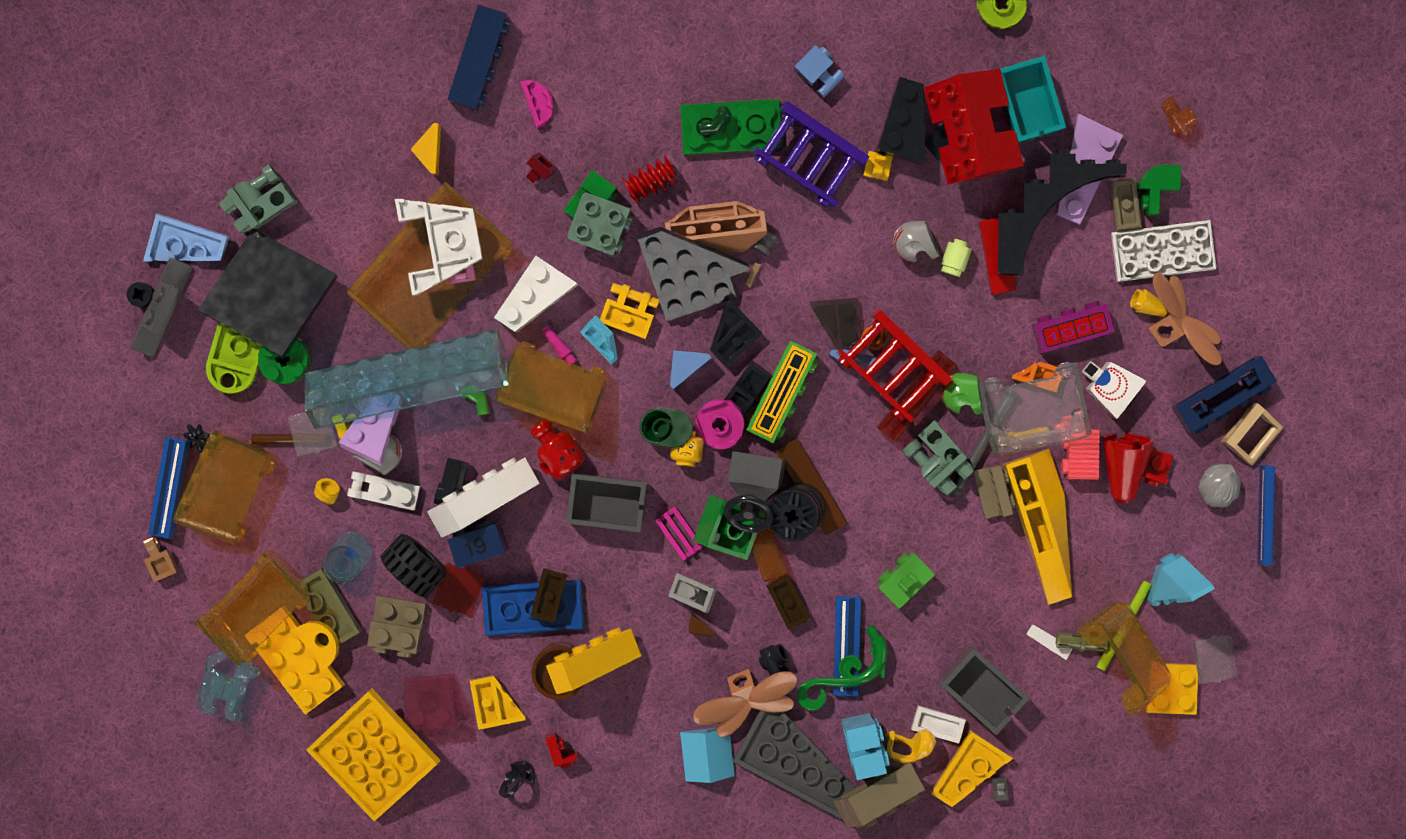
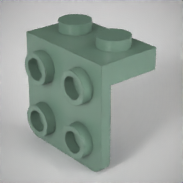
M584 193L570 226L568 238L614 257L616 253L620 254L625 240L621 237L624 229H630L634 216L630 215V208L589 193Z

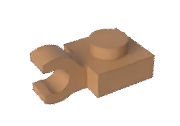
M156 536L143 541L150 557L144 559V562L154 582L179 571L169 549L161 551L160 543Z

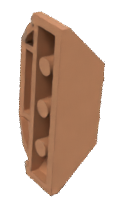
M739 201L687 207L672 220L665 223L667 230L725 254L744 252L767 235L764 211L756 210Z

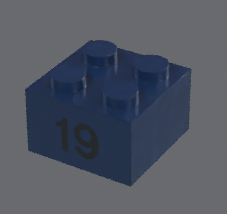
M489 519L476 524L477 529L470 531L468 526L452 533L453 537L447 541L456 568L505 553L509 549L500 521L494 523L493 519Z

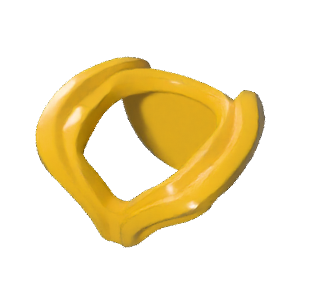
M927 729L920 730L912 739L895 734L893 730L885 733V737L888 739L887 752L889 757L902 764L914 763L927 757L933 751L936 743L934 735ZM894 741L908 745L912 753L910 755H902L893 752Z

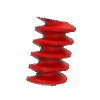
M666 155L664 156V164L658 159L655 160V168L649 163L646 164V173L638 168V177H635L631 172L628 173V182L621 177L631 198L637 204L640 203L639 195L649 199V190L654 195H657V186H660L664 191L667 190V181L672 186L676 185V174Z

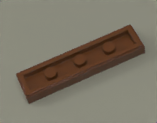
M797 438L775 450L780 459L786 460L785 468L794 483L803 482L811 484L824 497L826 512L820 524L824 534L828 535L847 524Z

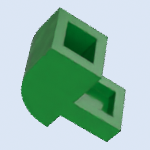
M1158 165L1141 175L1136 186L1137 191H1145V195L1141 196V209L1144 210V216L1159 214L1160 192H1177L1180 190L1181 165Z

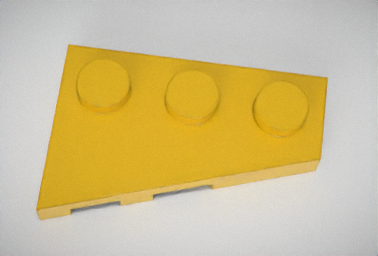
M970 730L930 793L953 807L971 793L976 786L985 779L990 778L996 773L995 771L1013 758Z

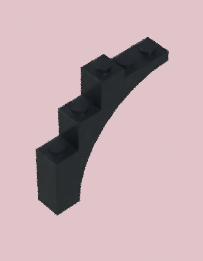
M1066 149L1055 150V154H1050L1049 183H1044L1042 179L1029 180V183H1024V213H1019L1018 209H1005L1004 213H999L998 276H1023L1025 255L1030 239L1040 221L1055 204L1085 185L1105 179L1125 178L1127 164H1121V160L1116 159L1106 160V164H1095V160L1085 159L1080 160V164H1076V154H1070V150Z

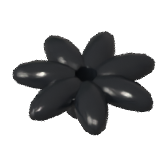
M188 424L187 429L189 432L184 433L183 436L191 440L190 448L196 446L199 453H203V447L211 448L210 443L206 440L211 434L205 433L202 430L201 424H198L196 429L191 424Z

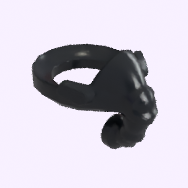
M515 761L510 764L512 771L506 773V779L500 787L499 795L501 797L508 798L521 787L524 780L534 785L535 772L529 762ZM519 779L514 788L507 792L510 785L515 780Z

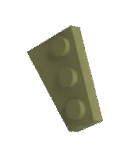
M324 567L301 581L307 609L310 611L312 621H320L330 626L338 637L339 645L362 631ZM324 633L318 634L319 643L328 645V636Z

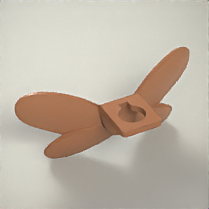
M1155 273L1153 276L1154 289L1159 300L1170 315L1150 326V332L1161 347L1166 346L1185 334L1192 347L1205 361L1212 365H1219L1222 359L1214 344H1219L1221 341L1219 334L1206 323L1187 316L1185 292L1180 279L1176 275H1172L1168 281L1162 273ZM1171 325L1174 329L1171 331V336L1169 338L1162 337L1159 333V327H1169Z
M746 669L727 678L732 697L718 698L700 705L694 711L693 719L699 725L719 723L716 730L717 734L721 737H726L740 727L751 708L773 713L792 709L794 706L793 700L784 695L796 686L797 677L791 672H778L765 678L755 687L749 669ZM747 678L743 687L735 685L737 680Z

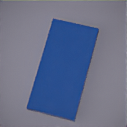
M581 579L566 580L554 623L530 616L539 582L482 586L485 636L584 629Z

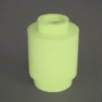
M954 239L953 243L948 242L941 265H943L942 272L960 277L961 273L965 272L972 249L968 248L969 243L959 239Z

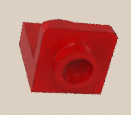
M1153 449L1143 476L1145 478L1144 483L1159 487L1160 483L1167 484L1168 479L1166 477L1173 455Z
M556 732L546 735L545 740L554 767L561 765V768H567L576 764L575 760L579 758L578 751L563 755L562 752L566 751L563 738H558Z

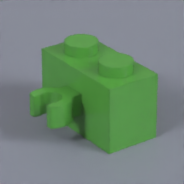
M905 552L895 562L897 566L891 572L886 570L878 578L880 583L877 587L898 609L935 575L913 552L909 555Z

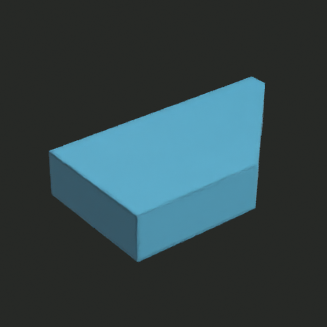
M594 316L580 333L612 365L618 359L613 332L597 316Z

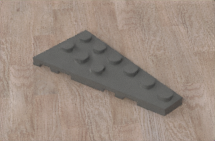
M759 710L733 759L734 763L840 819L842 817L833 801L856 788L784 712L773 713Z

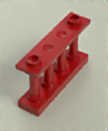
M877 309L871 315L875 320L872 323L873 326L847 354L842 349H838L836 353L840 357L837 360L847 370L852 367L894 408L891 412L901 422L904 419L912 422L914 418L908 411L934 384L937 386L940 383L946 386L952 378L881 309ZM886 331L892 337L890 340L891 344L864 371L854 360L880 332L883 334ZM904 348L910 354L908 357L909 361L882 388L872 377L898 350L901 351ZM916 367H924L928 371L926 374L927 378L899 405L890 394Z

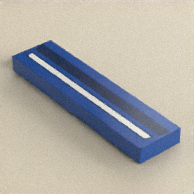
M165 437L148 531L150 535L167 539L174 538L191 441Z
M1259 465L1257 564L1272 566L1275 467L1270 465Z
M836 596L833 678H842L838 670L842 658L847 655H854L859 658L860 596ZM851 668L850 672L852 675L859 674L856 668ZM858 686L849 688L833 687V695L858 696Z

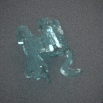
M214 637L211 643L217 645L219 651L208 656L205 662L204 677L201 681L202 686L197 693L195 708L203 709L204 714L213 716L217 712L216 699L225 700V719L237 722L244 716L240 707L248 694L249 682L259 676L260 669L254 666L253 662L246 659L247 655L243 654L241 659H236L234 676L215 670V664L223 661L229 654V646L223 638Z

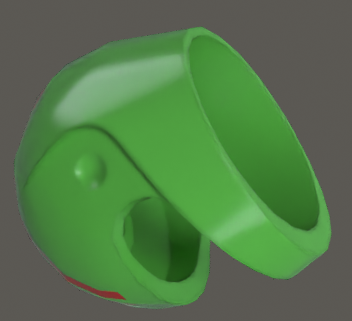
M955 373L951 375L952 380L946 386L942 385L941 397L944 405L952 412L961 414V407L963 405H969L976 415L982 414L983 402L978 376L968 373Z

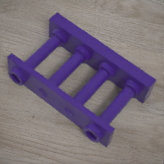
M785 101L778 110L783 114V120L763 150L756 147L751 153L756 155L754 159L765 167L768 164L816 195L818 197L816 201L824 207L829 208L830 205L837 207L840 202L832 197L853 166L856 167L857 164L860 166L865 165L870 156L790 102ZM797 123L803 127V134L784 164L771 157L791 124ZM817 136L824 141V148L805 177L802 178L792 171V168L812 138L815 139ZM837 150L845 155L843 158L845 161L823 192L812 183L832 152L835 153Z

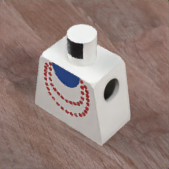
M1090 361L1082 370V373L1092 380L1086 391L1113 419H1118L1146 382L1139 376L1112 362H1107L1101 369Z

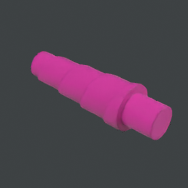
M548 325L542 329L543 334L547 337L561 360L564 359L569 366L574 364L577 359L571 353L572 350Z

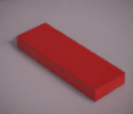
M999 218L979 221L991 295L1016 290L1014 276H998Z

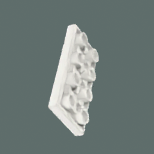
M1210 220L1111 233L1117 282L1152 278L1157 272L1168 276L1216 269Z

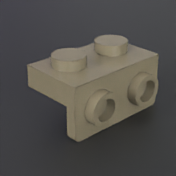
M994 465L975 470L974 477L984 517L992 518L1013 515L1012 508H1015V502L1012 493L1008 494L1006 484H1009V478L1006 469L1002 470L1000 465Z

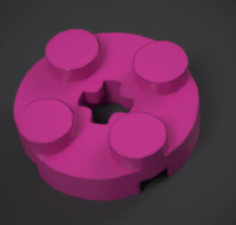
M714 399L704 404L695 420L697 436L703 439L704 444L706 443L715 449H726L735 445L743 435L745 418L741 409L733 401ZM716 418L726 421L724 430L714 427L713 424L717 421Z

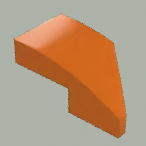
M1038 362L1013 374L1012 379L1057 393L1065 369Z

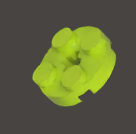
M977 0L976 9L979 17L986 25L991 28L1004 30L1015 26L1023 18L1027 2L1026 0H1007L1006 6L1008 8L1006 10L1003 8L999 10L996 7L997 2L995 0Z

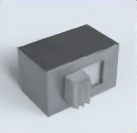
M991 777L994 801L1008 800L1006 777Z

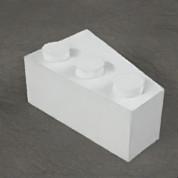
M535 256L494 318L514 332H518L579 284Z

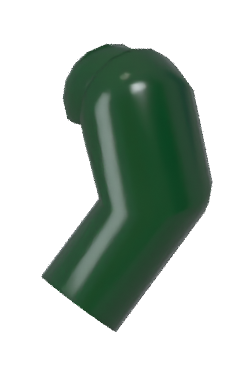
M721 106L717 109V114L712 121L699 123L700 135L723 132L731 121L732 114L729 108Z

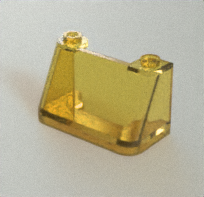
M522 341L521 345L516 344L494 400L589 434L610 377L605 375L606 370L592 366V369L589 370L535 351L536 345Z
M223 430L213 431L206 442L179 503L173 522L236 545L237 542L241 543L247 532L243 521L262 478L267 474L271 475L277 465V461L274 460L276 454Z
M273 549L265 551L256 560L258 564L253 565L250 568L251 570L219 603L215 604L206 615L203 614L194 623L237 666L243 662L249 664L258 655L255 650L296 608L299 611L302 610L310 602L308 598L310 592Z
M1123 601L1113 602L1081 620L1077 630L1083 640L1091 646H1098L1108 641L1131 678L1132 686L1128 687L1122 695V703L1129 716L1144 709L1169 687L1171 673L1127 603Z

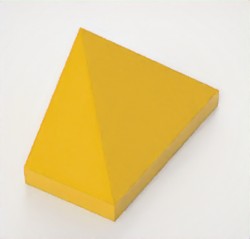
M433 123L411 148V151L433 176L439 175L441 126L438 123Z

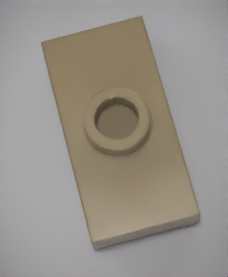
M1136 178L1110 181L1115 231L1141 228Z

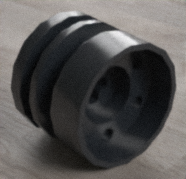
M803 482L789 484L776 494L769 503L773 512V522L770 528L774 534L783 540L794 542L807 538L818 528L825 517L826 505L824 497L811 484ZM792 510L796 511V518L792 517Z

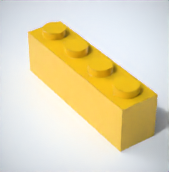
M620 627L606 632L607 637L605 638L601 635L589 640L590 645L588 646L581 644L572 648V654L565 652L555 656V662L547 665L546 668L556 694L572 691L641 657L631 628L621 631Z

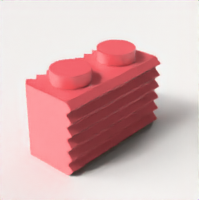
M1066 429V434H1062L1061 444L1062 449H1066V459L1061 461V472L1065 474L1066 479L1099 480L1100 430Z

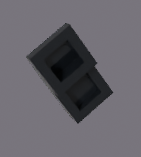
M752 360L724 400L733 401L744 415L772 374Z

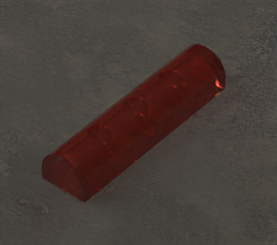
M937 350L931 357L948 375L957 367V364L940 350ZM924 367L896 401L899 405L927 378L926 374L928 371ZM939 383L937 386L934 384L908 411L914 419L941 387V384ZM892 407L876 428L896 443L912 422L906 419L901 422L891 412L894 409Z

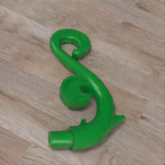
M874 625L865 629L871 639L869 642L872 645L869 654H874L873 661L867 670L858 675H852L850 672L851 668L854 667L860 671L861 661L854 655L845 656L840 661L838 668L842 678H813L800 685L797 698L803 708L810 711L819 710L826 701V691L824 689H820V695L816 700H811L807 696V690L813 685L849 688L866 684L876 678L878 674L885 678L888 656L887 643L884 636L878 633Z

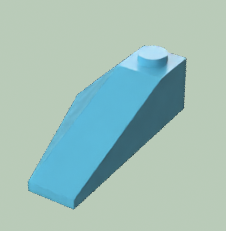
M1171 553L1161 558V564L1155 567L1151 582L1152 586L1146 600L1152 606L1160 605L1162 600L1165 605L1173 601H1177V603L1192 602L1215 588L1183 556Z

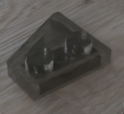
M857 298L809 302L811 309L836 349L852 348L861 339Z

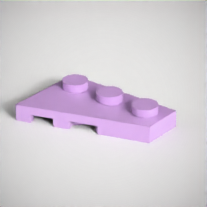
M380 385L340 439V447L382 467L385 448L389 445V435L392 426L395 425L403 400L401 394Z

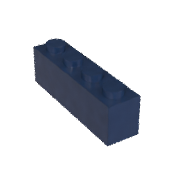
M478 4L447 99L450 103L477 112L480 106H485L488 97L485 89L487 83H492L496 72V69H493L495 59L499 60L501 57L503 45H500L503 35H508L511 22L508 21L507 13Z

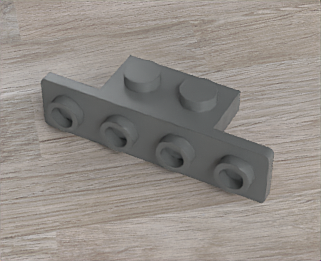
M169 258L131 343V349L151 357L154 356L192 271V266L174 258Z

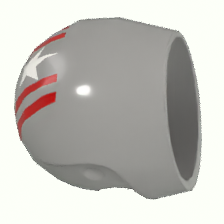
M909 221L903 223L896 230L893 237V247L897 255L903 260L917 262L916 254L919 251H925L932 259L939 256L937 246L926 221Z
M390 434L389 445L385 448L382 467L354 453L352 457L375 471L386 475L399 464L402 448L399 440Z

